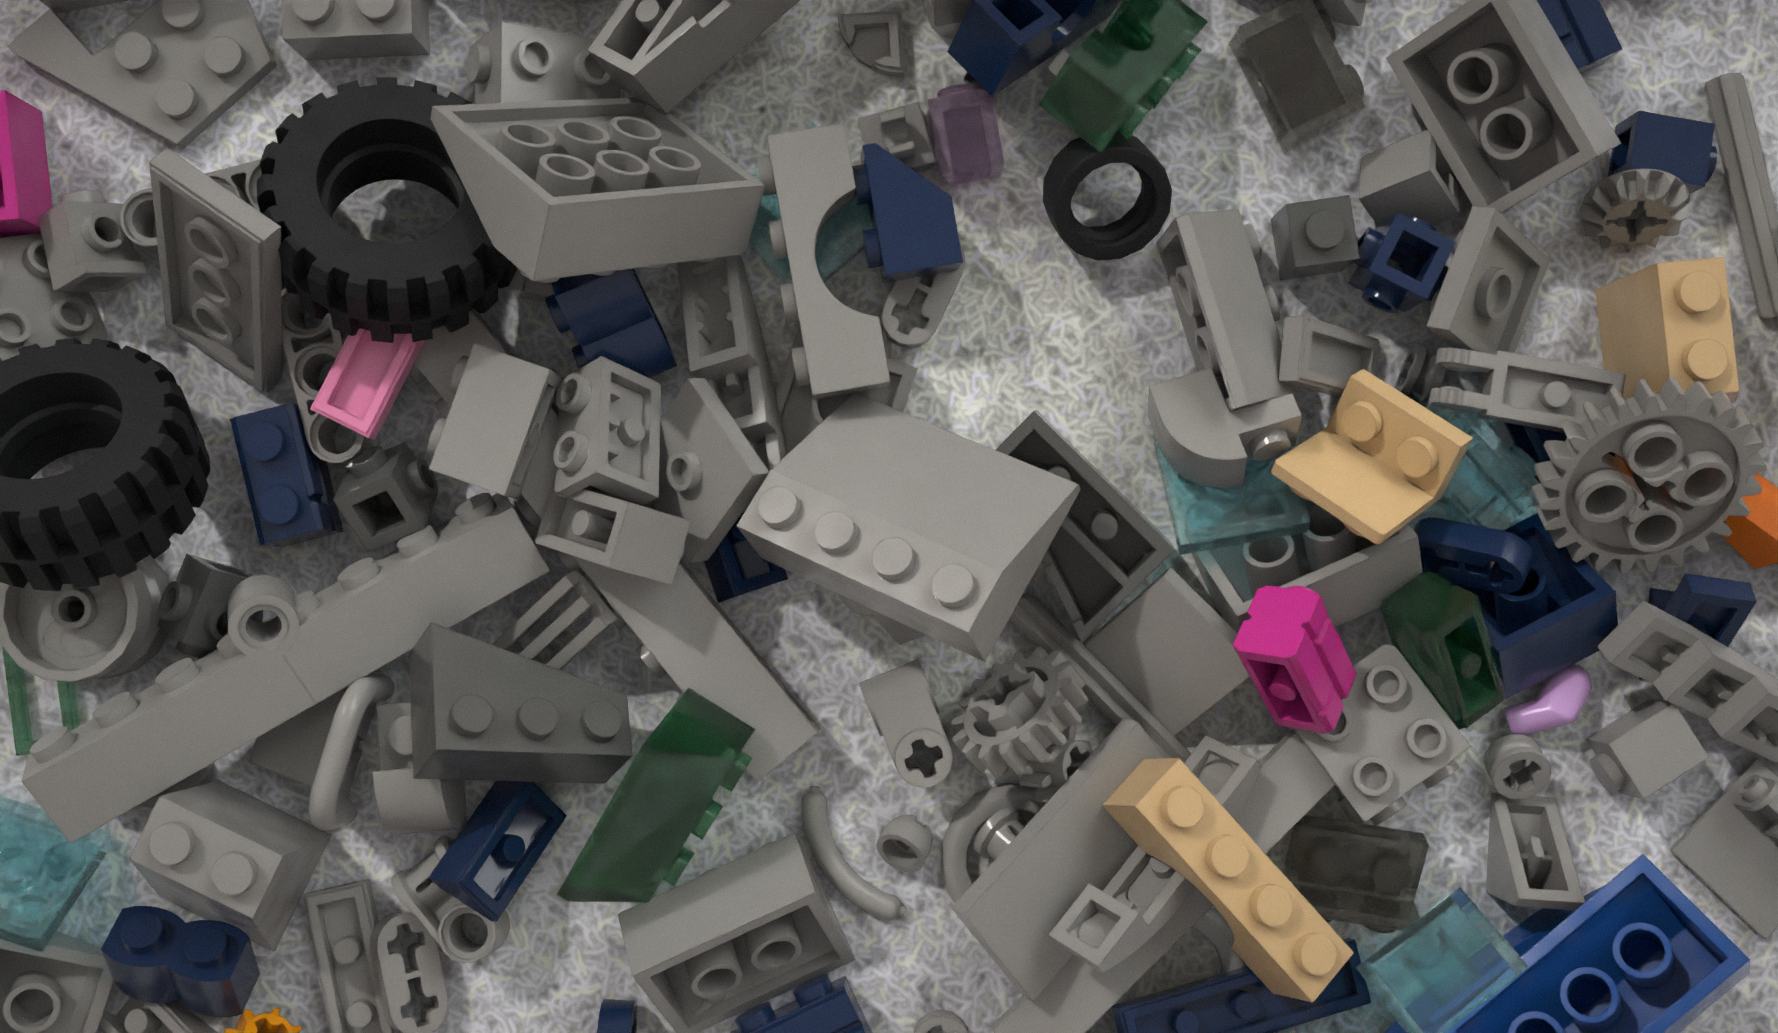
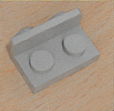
M603 356L564 377L560 382L556 398L559 410L557 444L553 455L556 466L555 492L569 497L588 486H593L641 506L659 498L661 383Z

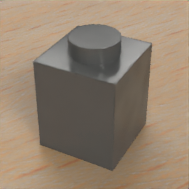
M1350 195L1285 204L1271 218L1280 280L1342 272L1360 259Z

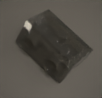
M1304 815L1293 826L1283 874L1327 923L1335 920L1360 924L1379 933H1393L1396 930L1417 933L1421 917L1414 904V899L1429 844L1424 834L1419 832Z

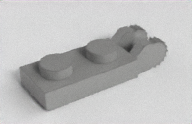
M1442 347L1437 350L1435 364L1451 371L1485 373L1483 390L1481 394L1462 391V389L1456 387H1435L1430 391L1428 404L1460 412L1479 413L1478 418L1565 433L1560 425L1563 419L1579 424L1588 419L1582 405L1584 402L1589 401L1602 410L1609 406V389L1615 387L1623 396L1626 374L1500 350L1484 353Z

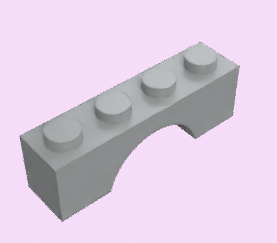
M839 123L767 135L769 155L757 157L761 182L765 184L763 196L776 194L780 219L768 221L775 260L788 258L792 283L780 285L786 323L799 321L803 347L791 349L797 387L810 385L813 400L888 387L890 376L879 317L853 310L836 299L822 281L815 261L816 244L824 225L835 212L855 198L856 185L845 124Z

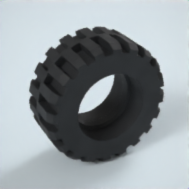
M377 77V85L360 87L358 80L338 85V94L326 98L323 93H319L302 104L304 115L300 118L293 113L287 116L275 130L278 143L272 141L268 144L260 160L262 176L257 180V201L260 212L281 226V245L278 249L281 260V282L288 293L298 294L301 307L313 317L323 319L329 313L331 314L333 329L351 336L356 335L359 328L371 331L372 341L393 343L394 334L411 333L413 342L433 339L432 329L444 325L448 332L452 333L469 324V311L473 308L479 314L486 313L498 301V287L501 289L508 287L517 271V267L493 246L430 119L432 106L472 103L453 92H450L447 98L437 94L436 85L415 80L413 87L397 85L396 77ZM384 180H409L427 185L447 197L457 208V212L451 220L438 231L422 239L405 243L390 244L366 240L348 232L332 219L336 208L347 196L363 186Z
M76 338L57 339L55 346L41 348L36 343L19 348V355L4 361L0 358V582L24 588L29 582L33 590L61 591L62 584L72 583L75 588L83 589L100 585L99 578L116 573L118 578H121L136 571V563L150 555L153 559H156L171 545L169 538L174 533L182 535L196 516L192 507L200 508L209 486L206 479L211 471L210 458L205 442L181 386L177 385L174 375L163 364L152 360L151 356L127 345L121 350L117 343L95 338L92 339L90 344H82ZM105 447L92 459L72 470L50 477L31 479L38 471L58 458L84 449Z

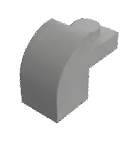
M1212 368L1149 386L1148 418L1160 450L1171 467L1192 482L1215 488L1243 485L1247 459L1253 457L1257 461L1270 460L1285 453L1290 446L1296 445L1302 415L1293 393L1229 412Z
M411 702L377 705L380 771H372L378 812L387 832L391 835L462 829L467 823L464 780L413 779Z

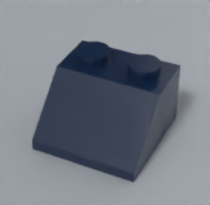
M1538 513L1503 530L1525 540L1535 555L1534 563L1527 578L1518 591L1498 593L1430 578L1474 663L1505 699L1600 651L1597 646L1618 626L1616 591L1584 559L1575 562L1572 560L1566 546L1557 548L1549 531L1545 530Z

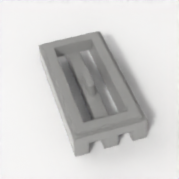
M576 569L557 582L492 645L534 660L589 609L596 618L545 664L562 670L618 618L579 570ZM574 590L579 599L524 649L518 641Z

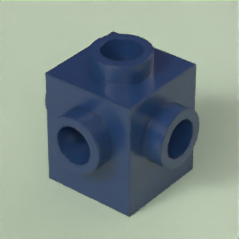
M1397 212L1377 227L1376 230L1368 227L1357 242L1360 259L1354 262L1358 266L1348 284L1364 291L1362 299L1377 309L1389 313H1397L1398 309L1406 312L1426 300L1432 301L1433 296L1443 284L1449 268L1445 266V263L1456 242L1438 233L1426 221L1413 216H1404ZM1388 260L1396 261L1401 268V272L1386 265Z

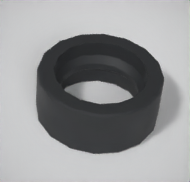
M1116 129L1095 130L1071 140L1053 158L1044 177L1042 201L1051 224L1060 238L1073 251L1097 261L1121 259L1143 249L1159 234L1170 213L1172 188L1166 169L1137 137ZM1127 163L1139 173L1142 182L1141 192L1134 206L1121 219L1105 226L1088 227L1082 225L1074 217L1071 209V199L1079 183L1091 171L1106 164Z

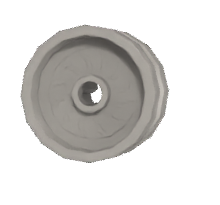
M149 555L136 563V571L121 578H118L116 573L99 578L100 585L83 589L75 588L72 583L62 584L61 591L33 590L29 582L24 588L0 582L1 646L20 668L44 680L78 682L91 679L114 678L138 670L160 652L169 635L157 626L161 618L159 614L160 600L164 590L170 584L167 574Z

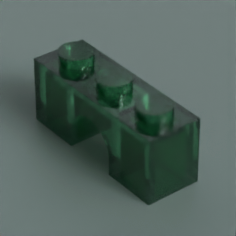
M1123 0L1104 31L1101 33L1095 29L1068 57L1038 105L1102 153L1119 132L1127 139H1130L1152 108L1155 110L1175 82L1180 81L1202 51L1193 42L1208 21L1181 0Z

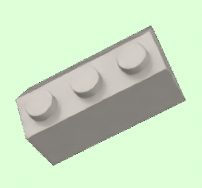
M1239 209L1189 213L1175 217L1156 243L1197 372L1212 368L1229 412L1291 393H1297L1294 385L1278 381L1282 344L1275 321L1280 319V308L1272 286L1270 284L1263 285L1255 262L1261 259V249L1253 226L1251 224H1243Z
M1290 487L1183 534L1218 614L1237 633L1243 621L1250 619L1247 611L1257 589L1265 587V585L1283 588L1297 585L1315 591L1322 597L1328 612L1327 617L1331 619L1335 628L1424 589L1419 539L1409 524H1406L1383 543L1375 544L1367 538L1360 537L1349 531L1342 521L1314 502L1299 497Z
M795 833L778 841L769 842L754 852L719 868L710 869L695 879L660 895L651 896L642 903L618 913L632 977L676 1033H698L794 989L812 978L831 972L856 960L816 869ZM726 995L721 1003L712 1004L708 1010L700 1015H693L704 998H717Z

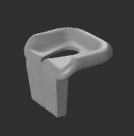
M375 675L357 679L348 688L338 691L256 738L249 760L250 763L312 787L308 813L310 822L316 829L330 831L350 824L355 820L357 808L348 797L362 753L358 746L360 740H366L376 703L385 701L393 695L395 690L394 681L386 675Z

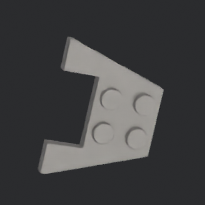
M157 0L96 55L57 13L49 9L8 45V48L22 59L182 148L189 145L277 66L249 0Z

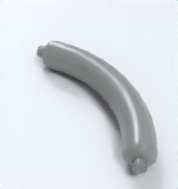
M810 786L809 793L802 797V819L809 848L825 877L846 899L862 910L887 921H892L897 916L904 917L906 907L900 906L898 897L870 885L845 861L831 833L827 814V798L820 793L819 786Z

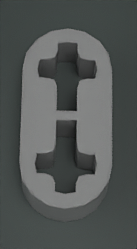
M961 245L963 259L961 266L958 270L951 271V273L937 274L931 288L921 284L924 276L895 281L884 304L882 324L887 337L896 345L905 348L920 347L928 342L936 332L962 277L965 254ZM916 293L925 296L926 299L921 307L920 317L928 322L924 330L919 327H913L909 335L902 334L898 331L900 320L892 315L896 307L907 310Z
M391 913L383 917L374 926L370 936V952L384 1017L387 1023L400 1033H432L444 1022L448 1012V995L437 942L421 921L412 913ZM401 924L404 931L417 933L418 942L408 946L407 953L411 968L405 969L402 955L387 949V942L397 938V926ZM413 979L417 994L431 998V1005L421 1009V1020L418 1022L411 1016L401 1014L400 1006L410 1002L411 995L407 981Z

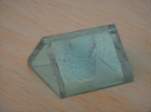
M1459 887L1358 965L1356 969L1406 1033H1443L1529 966L1462 888Z

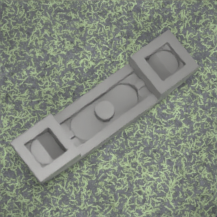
M1206 735L1184 764L1234 820L1238 822L1260 772V763L1257 759ZM1137 846L1103 891L1091 884L1087 885L1049 933V937L1060 947L1104 973L1133 954L1158 932L1183 905L1196 887L1173 868L1157 858L1146 854Z

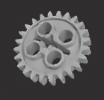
M1668 377L1659 393H1653L1645 379L1639 380L1635 388L1634 397L1624 399L1621 392L1615 387L1609 389L1608 396L1609 406L1602 410L1589 401L1584 402L1582 405L1588 419L1581 424L1563 419L1560 425L1567 436L1566 441H1545L1543 446L1551 461L1540 462L1534 466V470L1541 482L1532 487V493L1538 503L1536 511L1545 530L1549 531L1557 548L1566 546L1572 560L1575 562L1589 556L1594 569L1597 571H1601L1614 559L1621 574H1627L1636 560H1643L1649 573L1655 572L1660 557L1669 555L1678 566L1684 563L1683 549L1691 545L1703 553L1710 551L1705 537L1711 532L1723 536H1730L1733 533L1725 520L1729 515L1748 516L1751 511L1742 499V496H1752L1761 493L1762 487L1754 475L1765 471L1767 465L1758 453L1764 447L1763 442L1740 406L1734 407L1723 391H1719L1711 396L1700 381H1696L1684 393L1675 377ZM1609 452L1615 453V454H1617L1618 456H1620L1621 458L1625 459V461L1627 462L1629 468H1630L1631 470H1633L1634 472H1633L1632 474L1630 473V471H1629V469L1627 468L1625 462H1624L1621 458L1617 457L1616 455H1615V457H1614V456H1612V455H1610V454H1608V453H1609ZM1664 483L1666 489L1668 490L1669 494L1673 499L1668 497L1667 493L1660 485Z

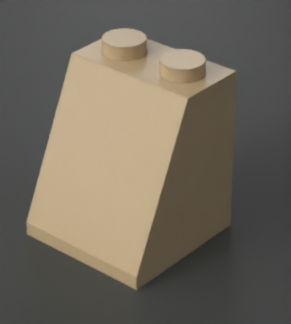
M1725 257L1656 263L1595 290L1603 366L1605 370L1626 374L1623 391L1624 399L1634 397L1635 388L1639 380L1645 379L1652 392L1659 393L1668 377H1675L1684 393L1692 384L1700 381L1711 396L1719 391H1723L1731 402H1736L1740 391Z

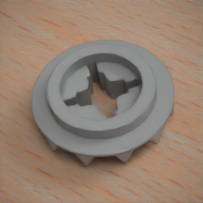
M1633 169L1611 175L1592 187L1582 201L1580 214L1585 236L1599 237L1602 248L1622 243L1627 253L1635 244L1646 243L1656 248L1660 235H1679L1681 221L1691 217L1689 191L1678 177L1661 170ZM1638 201H1642L1645 211L1639 214V218L1626 219V217L1631 215L1632 210L1636 209Z

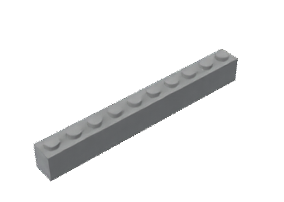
M407 234L397 243L411 242L416 239ZM474 308L469 311L468 325L452 333L448 332L445 325L432 329L433 339L425 341L409 372V375L419 384L427 379L439 393L441 398L434 405L445 419H447L455 394L450 392V381L454 368L463 355L469 357L474 343L515 357ZM552 404L520 493L522 496L515 501L521 513L537 530H539L552 484L555 481L556 466L553 455L557 444L558 409L554 404ZM593 486L584 488L585 490L627 501ZM555 550L558 558L570 572L578 569L583 576L587 574L601 591V599L618 618L613 624L618 629L628 624L643 644L636 649V652L646 666L658 678H662L668 673L683 693L676 700L687 716L699 728L709 723L724 743L717 750L727 765L740 778L749 772L758 783L818 733L820 729L682 560L677 565L672 585L611 569Z

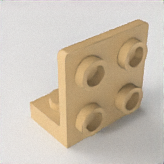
M1362 369L1350 376L1327 427L1276 459L1271 473L1289 485L1296 495L1314 502L1342 521L1345 527L1352 533L1367 538L1375 544H1381L1441 499L1473 437L1370 372Z

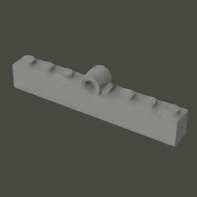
M486 492L473 496L463 502L455 510L456 516L435 528L431 525H426L424 529L401 538L396 544L398 549L374 561L373 558L368 557L351 564L338 575L337 583L317 594L309 590L295 595L293 589L284 580L272 575L248 577L237 584L230 594L228 600V634L217 643L216 647L218 649L195 662L191 658H184L173 663L156 677V684L134 696L129 692H124L110 698L95 710L93 719L71 731L67 727H60L44 735L30 748L22 783L71 844L351 685L357 679L365 677L409 652L415 647L431 622L449 629L546 574L550 569L509 498L498 493L491 496L490 493ZM261 610L271 611L277 615L268 622H257L250 618L253 613Z

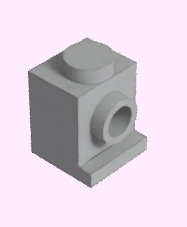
M74 191L63 195L61 203L38 217L54 292H108L120 289L146 274L144 261H136L133 243L124 234L120 225V212L123 204L104 203L102 193L99 191Z

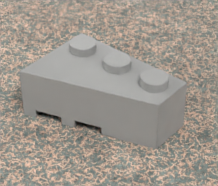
M622 0L587 51L621 89L664 113H668L800 0Z

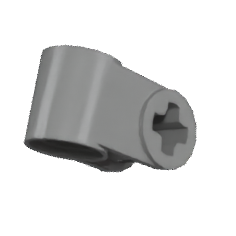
M916 659L860 682L861 691L878 733L884 737L895 767L902 779L910 785L920 788L936 786L945 780L952 767V750L937 714L939 713L938 706L919 660ZM923 739L928 748L939 746L942 756L937 757L933 761L935 771L931 774L924 775L919 767L909 769L905 763V759L913 755L912 743L916 740Z
M442 835L435 841V850L409 872L400 870L391 878V884L402 904L421 921L449 958L463 964L474 963L500 948L505 942L510 930L509 915L504 910L497 922L490 921L439 888L434 882L429 885L431 873L454 841L450 837ZM467 913L476 914L484 920L488 931L484 944L474 943L466 937L463 931V921Z

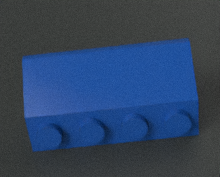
M1642 854L1436 1029L1440 1033H1679L1750 973V959Z

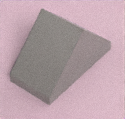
M1491 794L1486 878L1487 893L1519 907L1577 910L1585 903L1555 797L1532 796L1525 799H1510L1501 794Z

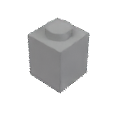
M1646 700L1586 739L1596 755L1590 759L1591 768L1602 784L1612 792L1619 790L1622 794L1640 799H1646L1710 758L1677 706L1661 700Z

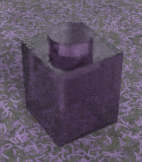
M958 84L939 90L937 98L927 99L926 117L936 161L939 187L1001 177L1005 162L992 96L985 89L975 91L972 84Z

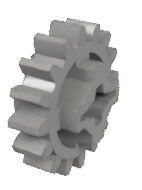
M1037 647L1029 659L1021 651L1015 652L1011 662H1006L1002 665L996 662L992 665L993 675L987 681L976 679L972 683L977 692L972 693L970 697L960 699L958 705L965 713L952 719L951 725L958 732L952 740L978 772L982 773L988 769L994 777H1000L1009 765L1017 775L1021 774L1026 767L1027 761L1034 759L1040 763L1046 761V748L1052 743L1064 746L1068 740L1062 732L1068 726H1075L1081 723L1082 718L1075 709L1088 702V697L1081 689L1086 683L1072 664L1058 650L1048 655L1042 647Z

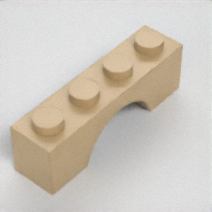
M1180 758L1143 759L1102 804L1107 812L1146 854L1157 858L1173 868L1209 899L1227 921L1233 932L1234 943L1231 948L1273 994L1314 1002L1353 955L1354 952Z

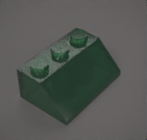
M688 687L642 745L557 895L568 902L649 903L663 880L674 887L695 854L684 847L692 834L703 840L723 808L721 804L713 800L718 790L722 786L732 792L753 759L744 753L743 749L755 728Z

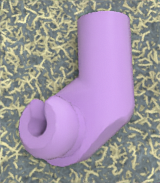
M1573 664L1548 677L1536 699L1505 707L1506 718L1512 734L1529 735L1574 722L1592 689L1591 678L1587 671Z

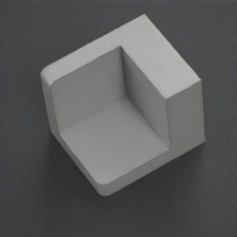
M1427 129L1362 157L1360 162L1358 199L1378 227L1397 212L1404 216H1413L1432 224L1459 213V181Z

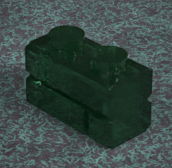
M1428 571L1420 573L1382 601L1380 608L1392 645L1400 651L1459 730L1468 728L1505 700V687L1501 674L1497 672L1498 663L1477 595L1458 585L1451 587L1450 581Z

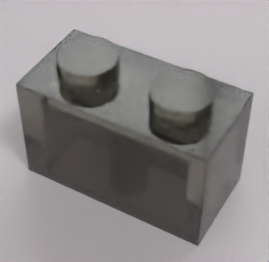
M1292 0L1239 26L1229 42V46L1284 154L1351 122L1366 107L1362 100L1364 98V87L1359 74L1353 66L1344 64L1334 45L1336 34L1332 21L1322 8L1316 9L1312 0Z

